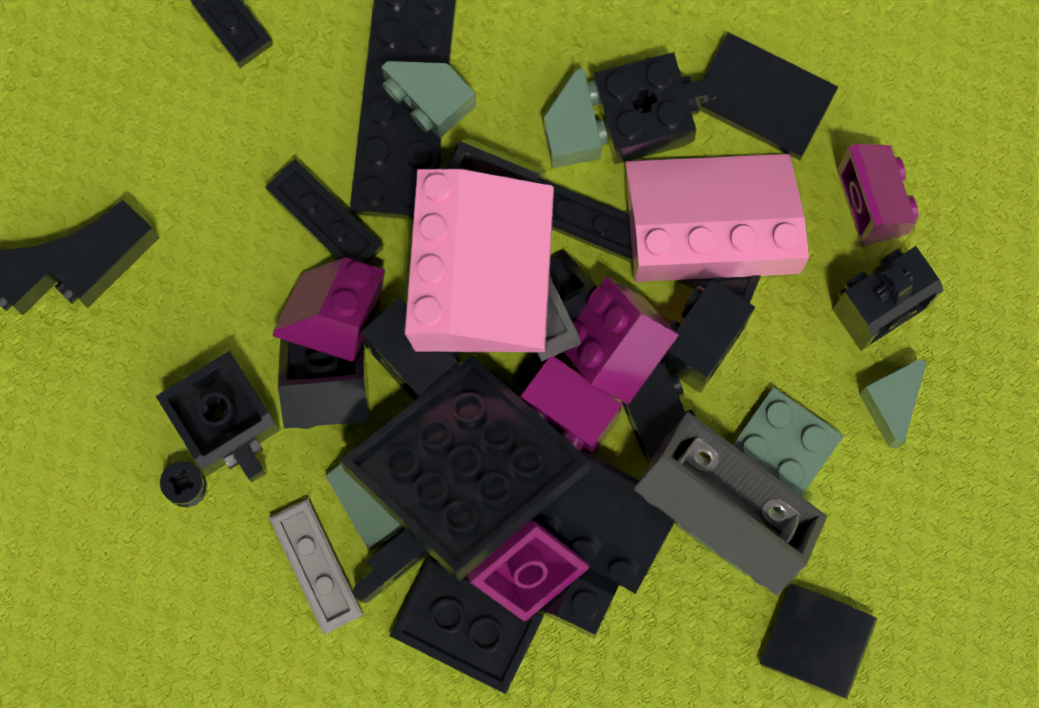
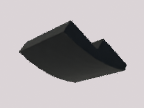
M790 584L760 665L802 681L808 686L847 700L878 619L829 597Z

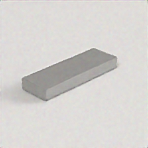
M308 499L270 517L269 520L323 634L326 635L363 617L360 607Z

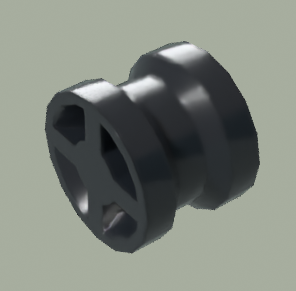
M178 461L172 463L165 468L161 475V492L170 502L178 507L189 508L196 506L207 493L206 477L195 465L189 462Z

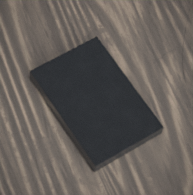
M728 32L703 80L713 78L718 94L717 100L700 105L698 108L699 111L801 161L837 92L838 86Z
M428 558L390 637L506 695L544 615L536 612L524 622L470 583L469 578L464 576L458 581L441 564Z

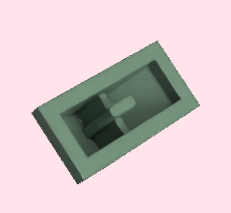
M917 360L870 384L859 394L888 447L898 449L905 441L927 364L926 361Z

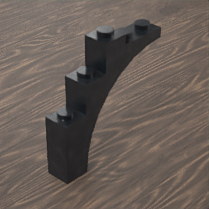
M121 200L98 220L66 237L38 246L0 250V306L6 312L13 306L24 315L54 286L71 304L79 299L89 308L159 237L154 229L124 200Z

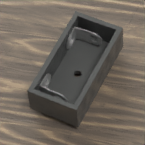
M689 412L681 418L660 443L634 488L648 503L661 509L677 521L683 529L700 538L712 547L719 556L732 562L747 573L754 582L764 586L776 596L807 565L827 518L826 514ZM699 452L707 453L711 459L703 458ZM773 507L781 508L784 513L775 512Z

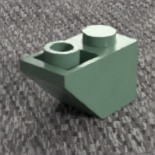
M387 61L382 66L385 81L382 84L383 88L397 103L404 100L413 110L410 113L411 117L426 133L431 129L441 138L477 106L476 93L447 63Z
M584 69L574 72L544 117V133L552 168L601 159L602 145L608 144L603 119L596 121L593 106L599 105L597 89L594 81L587 82Z

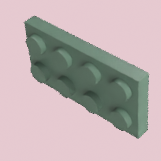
M773 387L733 446L802 497L844 435ZM773 507L775 512L784 513L781 508ZM679 523L676 524L677 528H679L684 533H686L694 540L699 542L701 545L709 549L711 552H713L718 557L723 559L725 562L733 566L742 574H744L745 576L747 575V573L742 571L732 562L719 556L712 547H710L700 538L695 536L693 533H690L683 529Z

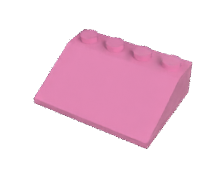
M790 154L625 162L634 282L801 274L809 259L805 217Z
M462 169L418 170L405 335L415 351L545 352L554 199L553 186Z

